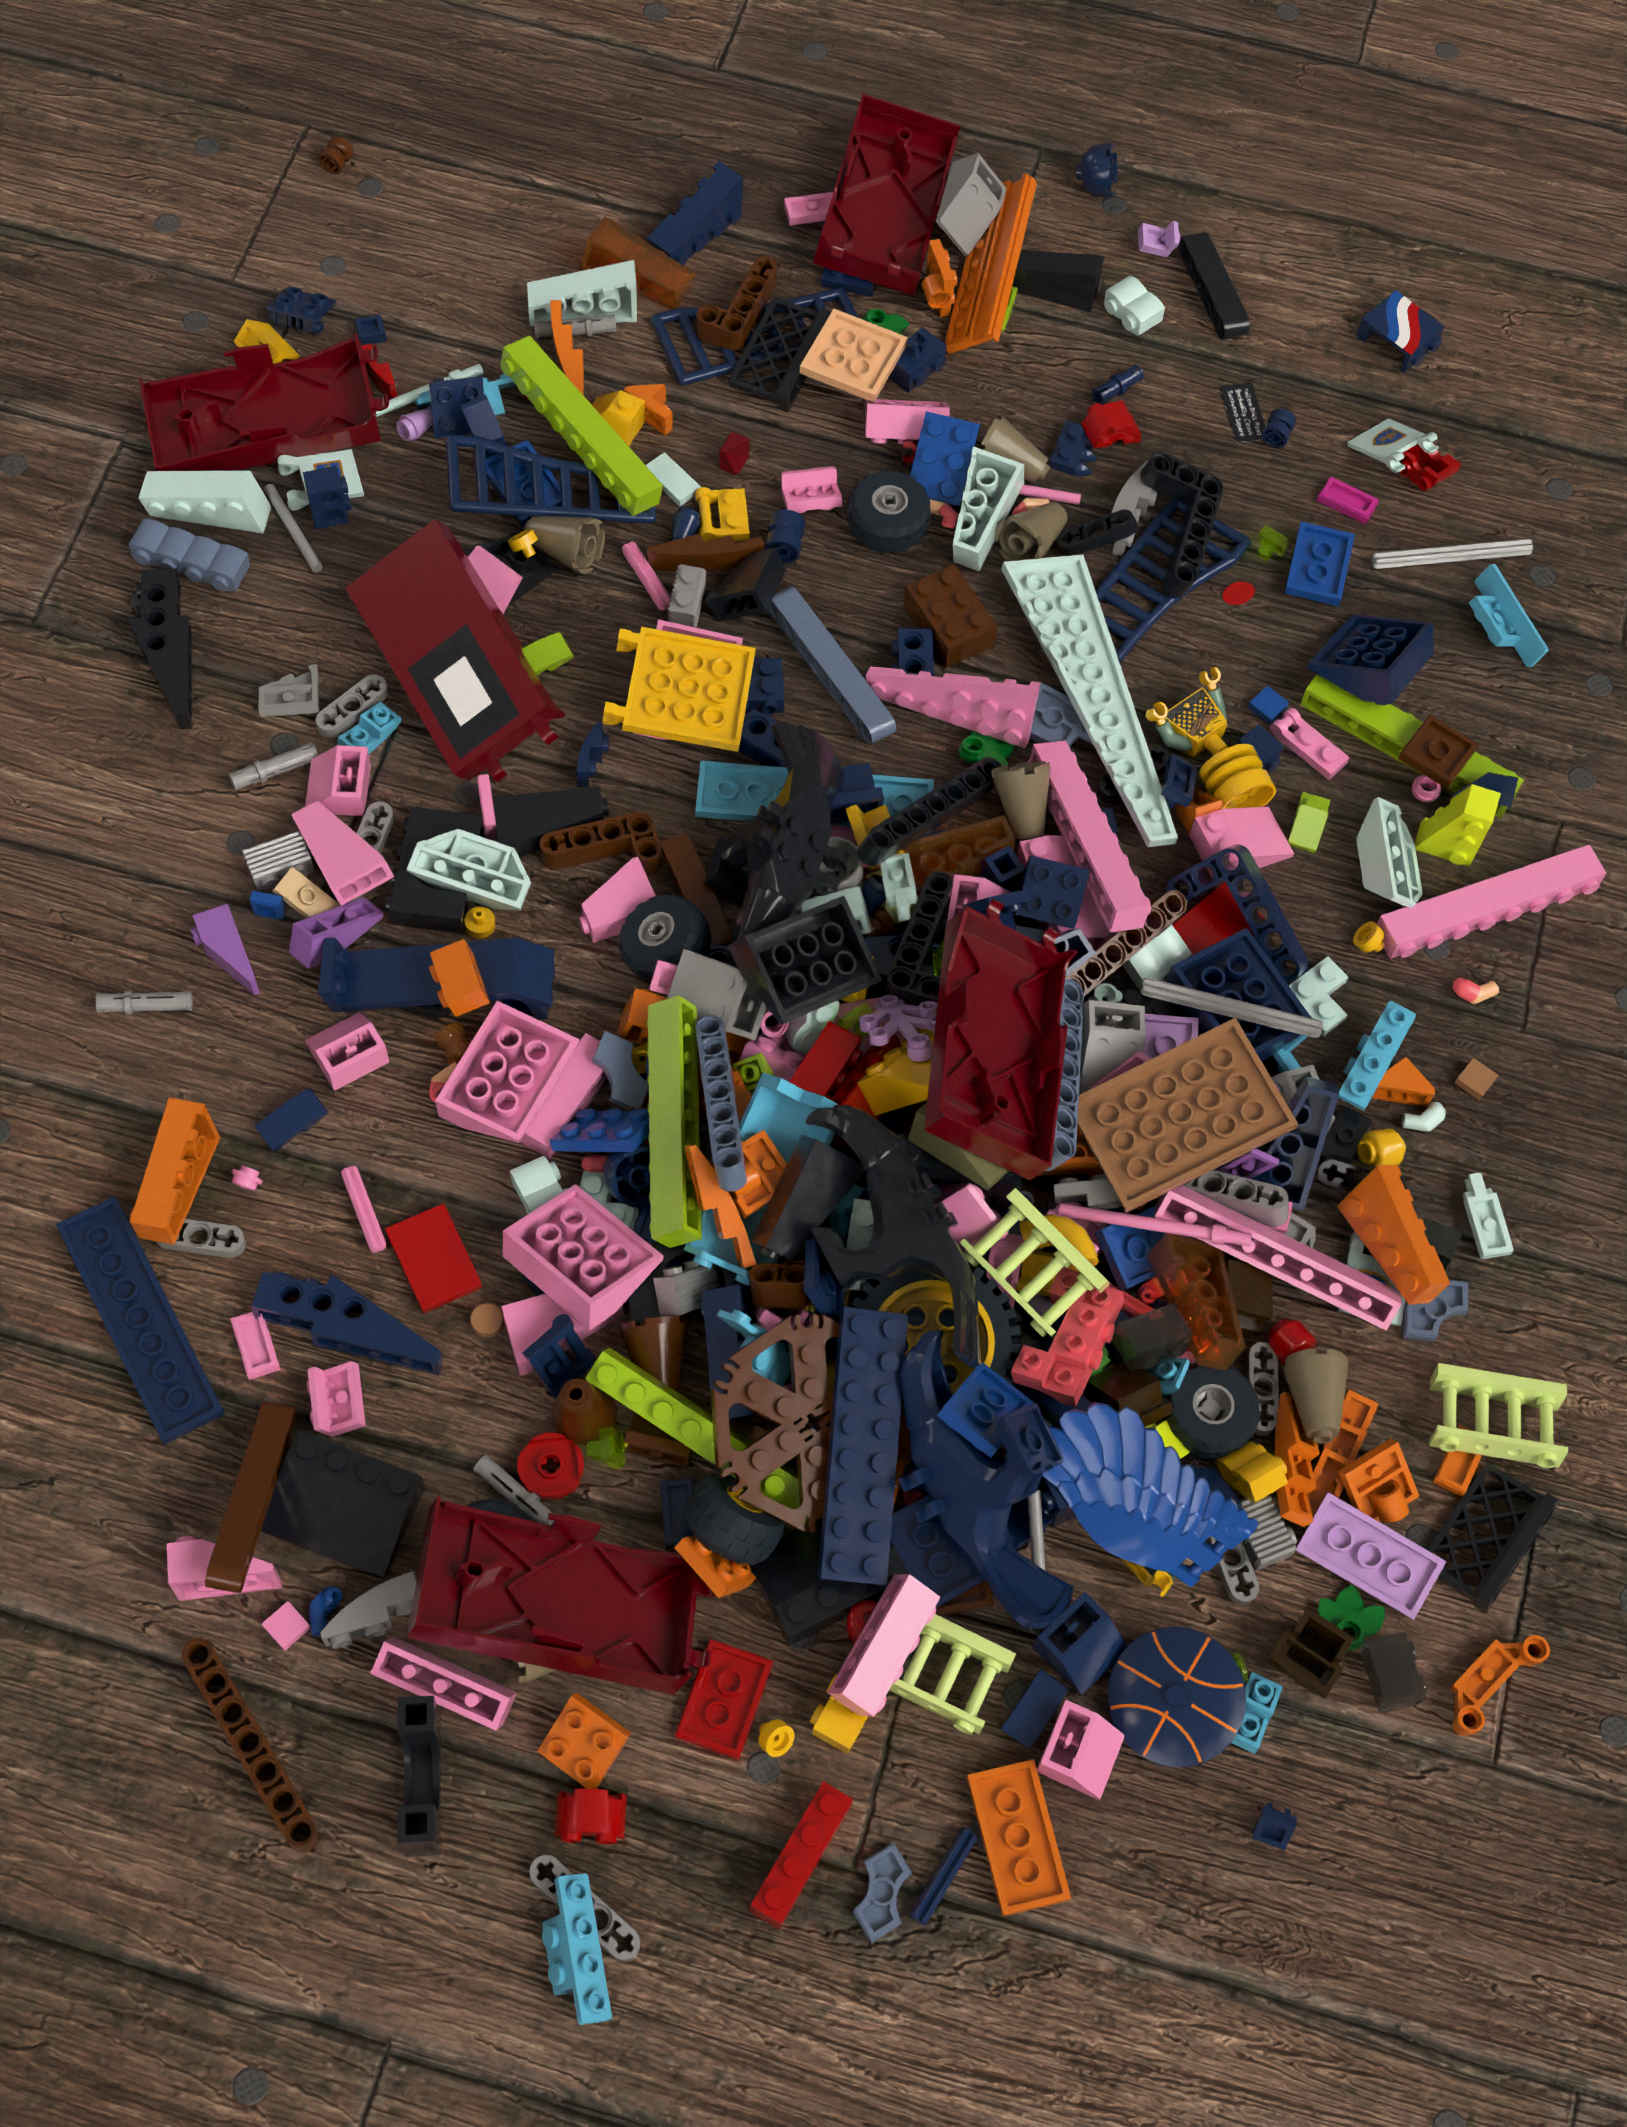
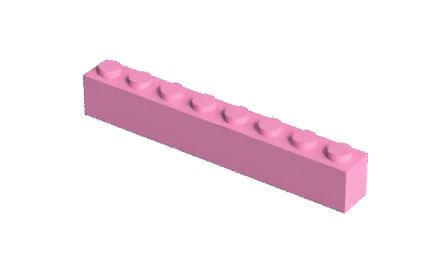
M1066 740L1033 744L1029 762H1050L1047 805L1077 866L1089 870L1086 885L1109 931L1118 932L1144 928L1147 916L1151 912L1150 900L1148 897H1145L1140 888L1139 879L1133 874L1129 866L1128 857L1126 854H1123L1118 844L1117 835L1112 832L1106 814L1101 811L1097 803L1096 794L1091 791L1086 775L1081 771L1077 763L1075 753L1071 752Z
M1589 844L1416 903L1412 908L1404 907L1381 915L1377 922V925L1384 930V938L1382 940L1385 944L1384 949L1389 959L1398 956L1405 958L1414 954L1418 949L1437 947L1444 940L1463 938L1470 931L1489 929L1496 922L1505 919L1506 921L1515 920L1525 912H1539L1551 903H1565L1580 893H1584V895L1591 894L1600 887L1606 871Z
M1184 1185L1161 1195L1155 1205L1154 1217L1157 1219L1213 1227L1215 1224L1227 1226V1230L1251 1233V1246L1225 1243L1223 1246L1211 1244V1240H1200L1386 1331L1402 1305L1400 1292L1397 1289Z

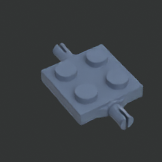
M1041 683L1030 739L1037 743L1066 740L1070 748L1072 743L1080 738L1093 745L1069 697Z

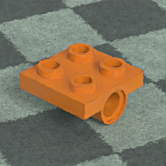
M940 239L929 241L925 279L921 285L928 305L931 308L937 309L939 317L942 318L950 316L951 305L955 303L953 290L954 286H957V274L954 269L951 270L948 250L943 249Z
M764 1129L742 1142L747 1182L739 1190L728 1191L744 1219L769 1204L787 1166L786 1161ZM712 1160V1161L710 1162V1164H711V1166L714 1168V1164H713V1160Z
M1392 1438L1338 1471L1352 1506L1378 1522L1382 1520L1387 1523H1393L1405 1518L1409 1513L1408 1504L1420 1497L1399 1442Z
M695 1535L683 1538L674 1547L718 1598L748 1588L756 1580L748 1564H739L722 1557L720 1554L707 1548Z
M576 1692L568 1700L537 1752L586 1789H597L632 1733Z

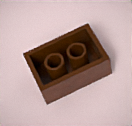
M955 564L905 586L903 606L919 629H932L933 651L945 668L994 647L998 627Z

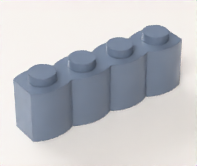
M151 519L142 520L128 545L132 557L139 564L159 566L161 569L176 568L178 574H184L189 580L197 583H211L220 591H236L250 567L248 553L237 547L221 545L210 538L195 536L183 529L168 527Z

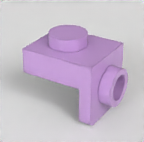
M1172 221L1166 229L1142 223L1138 228V245L1141 252L1167 258L1180 243L1181 235L1178 229V222Z

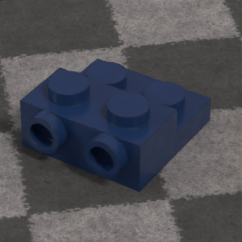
M754 658L745 714L750 713L752 709L768 715L784 713L782 658Z

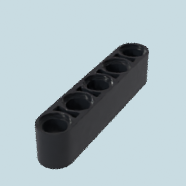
M1201 232L1182 236L1178 245L1180 256L1218 337L1221 340L1247 335L1250 330L1248 315L1209 234Z

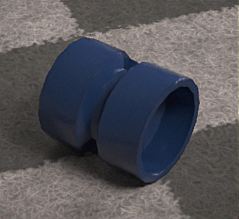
M787 509L777 510L770 515L765 549L775 547L784 564L792 563L800 557L801 539L803 538L805 528L803 516Z

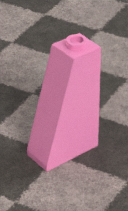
M318 800L291 814L341 906L394 878L384 857Z
M547 1294L501 1306L520 1376L533 1370L522 1352L552 1327V1322L557 1316L561 1314L569 1315L574 1323L573 1329L582 1341L624 1315L622 1305L612 1316L589 1331ZM564 1338L558 1343L563 1351L570 1348Z

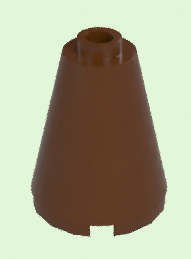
M663 1316L645 1318L644 1322H640V1326H636L635 1320L621 1324V1334L631 1362L678 1392L686 1326L685 1318Z
M572 1379L566 1382L557 1395L552 1407V1421L556 1431L565 1435L567 1439L577 1445L592 1446L603 1441L613 1431L617 1418V1405L614 1398L589 1381L582 1379Z

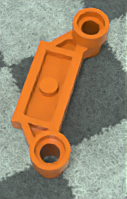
M1538 1635L1529 1636L1519 1643L1501 1644L1495 1639L1450 1687L1455 1693L1454 1720L1452 1723L1454 1731L1460 1736L1474 1735L1479 1732L1485 1724V1716L1480 1708L1519 1666L1538 1665L1546 1660L1550 1654L1548 1642ZM1463 1719L1469 1723V1727L1464 1724Z

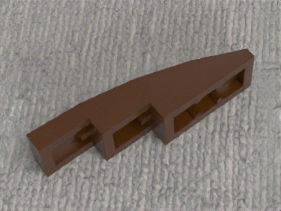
M696 534L648 547L647 561L653 570L677 572L679 565L704 568L706 572L733 569L750 553L765 550V544L761 536L734 544L731 535L704 542L701 534Z
M688 833L660 842L661 851L677 894L689 899L704 915L711 928V944L722 946L731 943L732 935L714 891L704 884L707 874Z

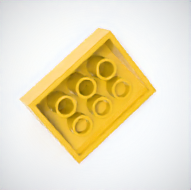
M917 1028L918 1033L927 1035L933 1044L934 1032L928 1029ZM905 1038L900 1041L901 1047L892 1049L884 1054L883 1058L885 1060L867 1068V1075L857 1082L875 1116L927 1100L932 1058L926 1061L910 1060L907 1054L908 1041Z

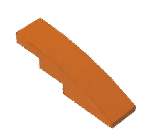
M550 300L553 342L559 369L584 396L583 349H573L572 325H562L561 300Z
M692 1144L685 1145L684 1148L698 1209L704 1211L712 1209L718 1238H732L738 1266L742 1268L755 1266L756 1261L748 1234L733 1199L728 1191L722 1190L719 1187L715 1169L698 1147Z
M1347 1390L1344 1397L1339 1435L1333 1438L1332 1442L1323 1444L1313 1468L1317 1488L1308 1493L1312 1515L1317 1511L1327 1492L1339 1498L1344 1485L1338 1471L1355 1461L1367 1434L1366 1431L1379 1403L1351 1390Z
M1284 1391L1280 1394L1274 1457L1279 1456L1287 1467L1285 1475L1288 1484L1276 1491L1280 1516L1305 1528L1314 1521L1308 1493L1317 1488L1311 1460L1320 1453L1318 1444L1306 1436L1292 1395Z

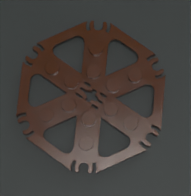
M817 1314L809 1315L810 1323L807 1328L802 1326L800 1315H794L792 1320L791 1316L786 1317L725 1359L731 1361L737 1368L730 1364L721 1365L720 1369L729 1374V1381L723 1383L720 1380H714L713 1385L719 1390H724V1394L717 1392L715 1389H710L715 1468L719 1469L723 1464L729 1463V1467L723 1468L718 1475L720 1478L726 1477L729 1473L735 1475L736 1482L728 1488L729 1492H737L745 1487L734 1498L801 1532H806L805 1528L807 1532H815L816 1520L820 1518L823 1521L831 1424L828 1426L826 1424L831 1421L834 1386L828 1390L825 1343L831 1337L838 1338L839 1323L823 1314L819 1315V1317ZM779 1340H785L789 1343L792 1392L755 1373L752 1369L754 1357ZM902 1399L897 1462L899 1461L907 1465L910 1464L911 1460L905 1455H899V1451L905 1452L908 1456L911 1455L909 1430L906 1428ZM736 1403L777 1424L776 1427L741 1451L735 1450L730 1442L729 1409ZM826 1413L816 1423L817 1430L811 1428L799 1432L807 1424L808 1414L814 1417ZM796 1456L800 1506L796 1509H790L763 1495L760 1490V1483L766 1476ZM896 1472L895 1480L904 1477Z

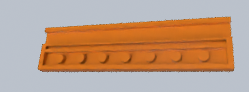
M1027 173L1022 174V178L1019 181L1012 183L1010 180L1002 182L1007 188L1002 208L970 254L966 256L945 339L946 351L949 354L990 340L999 341L1037 185L1035 179Z

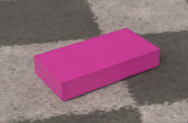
M1331 476L1317 498L1318 502L1363 524H1367L1379 503V499Z

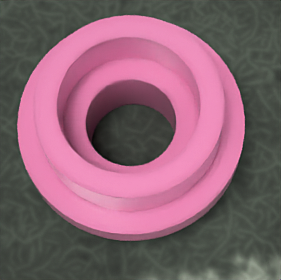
M1425 775L1417 777L1411 787L1413 795L1422 802H1433L1441 793V785Z
M242 1165L240 1170H232L231 1174L234 1176L231 1182L242 1188L255 1192L257 1186L263 1182V1180L257 1178L259 1172Z

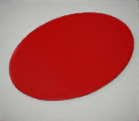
M1236 582L1225 588L1222 593V599L1227 604L1240 605L1253 597L1255 588L1248 582Z

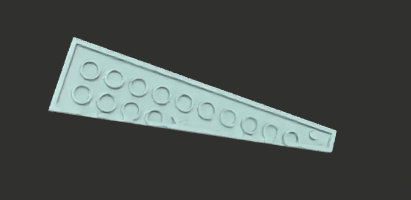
M1084 555L1003 562L1001 570L1146 846L1155 847L1175 844L1178 836L1165 797L1161 795L1162 788Z

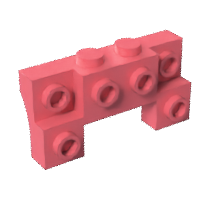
M1063 1267L1057 1273L1049 1290L1050 1302L1052 1304L1078 1281L1076 1277L1080 1272ZM1095 1287L1091 1291L1087 1290L1068 1308L1048 1352L1023 1345L1011 1370L1013 1382L1041 1391L1062 1404L1076 1408L1093 1369L1097 1370L1101 1364L1102 1349L1105 1343H1110L1113 1338L1114 1323L1124 1304L1123 1291L1107 1287L1102 1293Z

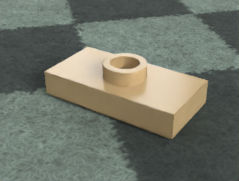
M293 867L286 872L272 891L274 894L282 896L283 901L305 918L331 910L340 905Z

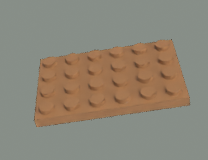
M1234 1018L1080 1094L1077 1126L1124 1211L1127 1213L1298 1128V1122L1237 1019Z

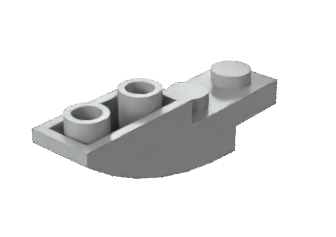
M1148 461L1139 467L1127 480L1115 501L1111 513L1124 509L1130 510L1138 523L1140 515L1146 516L1148 505L1154 507L1158 491L1146 486L1140 478V472ZM1135 533L1127 538L1116 541L1112 554L1123 557L1125 547L1132 546Z
M1096 1175L1091 1177L1090 1181L1078 1182L1077 1178H1065L1060 1180L1059 1184H1053L1055 1204L1086 1201L1087 1207L1101 1210L1122 1206L1105 1175Z
M414 1571L377 1585L343 1608L320 1632L325 1646H332V1648L337 1649L352 1644V1640L366 1636V1639L380 1637L386 1633L387 1629L393 1628L390 1619L391 1614L396 1613V1616L411 1614L417 1581Z

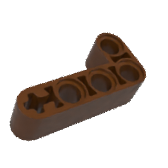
M768 256L757 258L728 310L709 304L701 306L696 313L697 336L705 342L728 350L741 349L776 288L777 262Z
M634 812L548 832L540 839L541 862L546 868L551 870L630 852L633 858H639L646 875L656 873L661 867V844L653 819L645 812ZM643 829V830H645V831H644V832H636L635 830ZM608 836H616L617 838L608 839V838H606V837H608ZM583 842L588 843V844L585 845V846L577 845V844L583 843ZM645 854H651V855H653V856H652V857H644L643 855H645Z
M824 1222L819 1227L825 1228ZM805 1245L792 1260L785 1258L784 1264L762 1263L751 1268L749 1278L752 1301L755 1305L764 1308H804L812 1303L804 1292Z

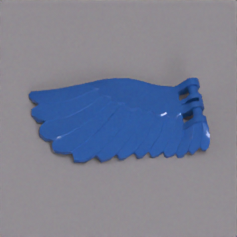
M1094 1402L1088 1407V1411L1073 1409L1063 1412L1059 1419L1060 1428L1049 1427L1064 1459L1062 1464L1044 1472L1042 1476L1059 1489L1075 1513L1078 1521L1093 1541L1107 1552L1121 1559L1151 1569L1169 1572L1188 1586L1193 1587L1200 1580L1199 1576L1204 1571L1209 1572L1223 1559L1222 1554L1228 1549L1233 1550L1240 1542L1249 1538L1258 1527V1520L1254 1517L1249 1519L1246 1509H1238L1236 1502L1232 1498L1225 1499L1218 1489L1210 1491L1209 1484L1204 1477L1196 1478L1190 1464L1182 1465L1176 1450L1172 1446H1164L1163 1439L1157 1429L1145 1428L1139 1414L1128 1406L1116 1411L1108 1404ZM1210 1536L1217 1539L1214 1544L1207 1543L1205 1540ZM1189 1558L1194 1563L1188 1566L1182 1562Z

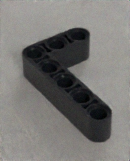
M1156 452L1140 472L1141 481L1146 486L1186 504L1163 581V587L1167 594L1177 598L1182 597L1198 578L1222 497L1223 484L1219 478L1167 453Z
M932 872L926 878L888 972L886 995L897 996L898 999L903 1000L904 1004L919 1006L922 1002L933 1001L938 1004L940 977L923 971L950 905L953 881L945 872Z

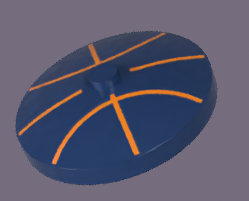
M1165 1627L1140 1636L1121 1653L1110 1676L1108 1705L1116 1729L1124 1734L1123 1740L1136 1753L1159 1765L1177 1768L1191 1767L1213 1759L1223 1752L1234 1740L1242 1725L1245 1714L1246 1691L1237 1663L1218 1641L1194 1629Z

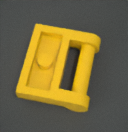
M701 487L695 491V500L699 503L701 522L699 534H701L704 542L731 535L733 541L749 540L750 533L745 488L710 490L707 487ZM715 503L718 504L720 528L716 529L712 527L710 504Z

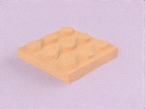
M833 309L802 361L799 373L875 402L907 346L908 337Z

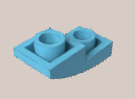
M379 702L360 715L359 724L338 737L337 745L367 747L370 754L397 728L402 718L385 704Z
M1161 1357L1159 1364H1142L1141 1368L1160 1379L1162 1396L1172 1394L1179 1389L1190 1361L1186 1358Z
M1251 1672L1245 1685L1246 1709L1243 1722L1237 1735L1231 1742L1232 1744L1256 1754L1268 1722L1276 1708L1283 1686Z

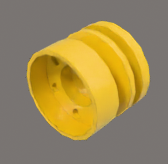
M1237 744L1216 753L1205 762L1199 772V776L1208 793L1222 800V809L1264 807L1276 793L1275 785L1267 771L1262 769L1263 764L1253 745Z

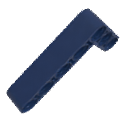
M1239 844L1230 846L1169 880L1166 891H1180L1185 896L1186 901L1225 881L1260 947L1285 981H1292L1306 972L1309 964L1308 958L1247 847ZM1230 853H1234L1238 857L1239 864L1237 867L1230 863ZM1205 867H1209L1213 871V880L1206 878L1204 874ZM1244 879H1247L1252 883V893H1249L1244 889ZM1181 880L1188 885L1189 890L1187 894L1183 893L1180 889ZM1258 906H1262L1267 910V919H1263L1258 915ZM1273 932L1281 936V946L1273 942ZM1287 959L1295 962L1296 972H1292L1287 968Z

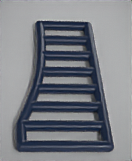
M842 287L785 300L802 307L813 306L814 310L820 313L822 308L826 309L823 303L838 299L844 313L858 318L845 289ZM767 303V304H766V306H765V308H764V310H763V312H762V314H761L762 318H763V316H764V314H765V312H766L768 306L770 305V303ZM680 307L654 314L651 317V323L680 385H688L732 373L740 360L736 359L732 350L720 347L726 363L711 366L690 318H696L699 308ZM720 307V308H723V309H725V310H728L729 307ZM777 307L774 313L785 312L786 310ZM803 319L797 320L800 329L806 327ZM679 320L701 368L700 370L689 373L685 372L664 323ZM775 328L768 330L772 339L778 337ZM751 332V334L749 335L746 341V345H748V343L750 342L753 336V332ZM801 342L787 346L788 350L800 347ZM781 343L775 345L777 349L769 351L770 356L785 352ZM761 350L752 353V356H750L752 362L767 358Z
M449 435L446 438L449 507L454 512L518 516L593 517L602 521L654 523L656 521L655 506L645 510V512L632 516L626 508L619 504L616 498L617 510L601 509L598 477L592 470L586 467L585 463L533 454L482 437ZM458 447L474 448L477 501L460 500ZM486 451L503 456L506 503L489 502ZM514 460L531 464L534 505L517 504ZM542 467L559 471L562 507L545 506ZM570 473L587 475L589 508L573 507Z
M1171 498L1095 590L1099 602L1103 599L1140 621L1135 629L1131 631L1103 614L1108 630L1124 639L1119 648L1115 649L1119 663L1123 661L1135 644L1169 608L1207 580L1236 564L1250 546V538L1215 518L1212 530L1237 545L1229 553L1208 541L1205 552L1220 561L1210 567L1201 564L1198 578L1182 597L1176 598L1170 595L1166 597L1125 571L1133 562L1164 581L1167 569L1140 553L1148 544L1171 558L1174 547L1155 536L1161 527L1178 535L1181 524L1171 519L1170 516L1176 509L1184 512L1186 504ZM1119 581L1158 605L1150 613H1147L1110 589Z

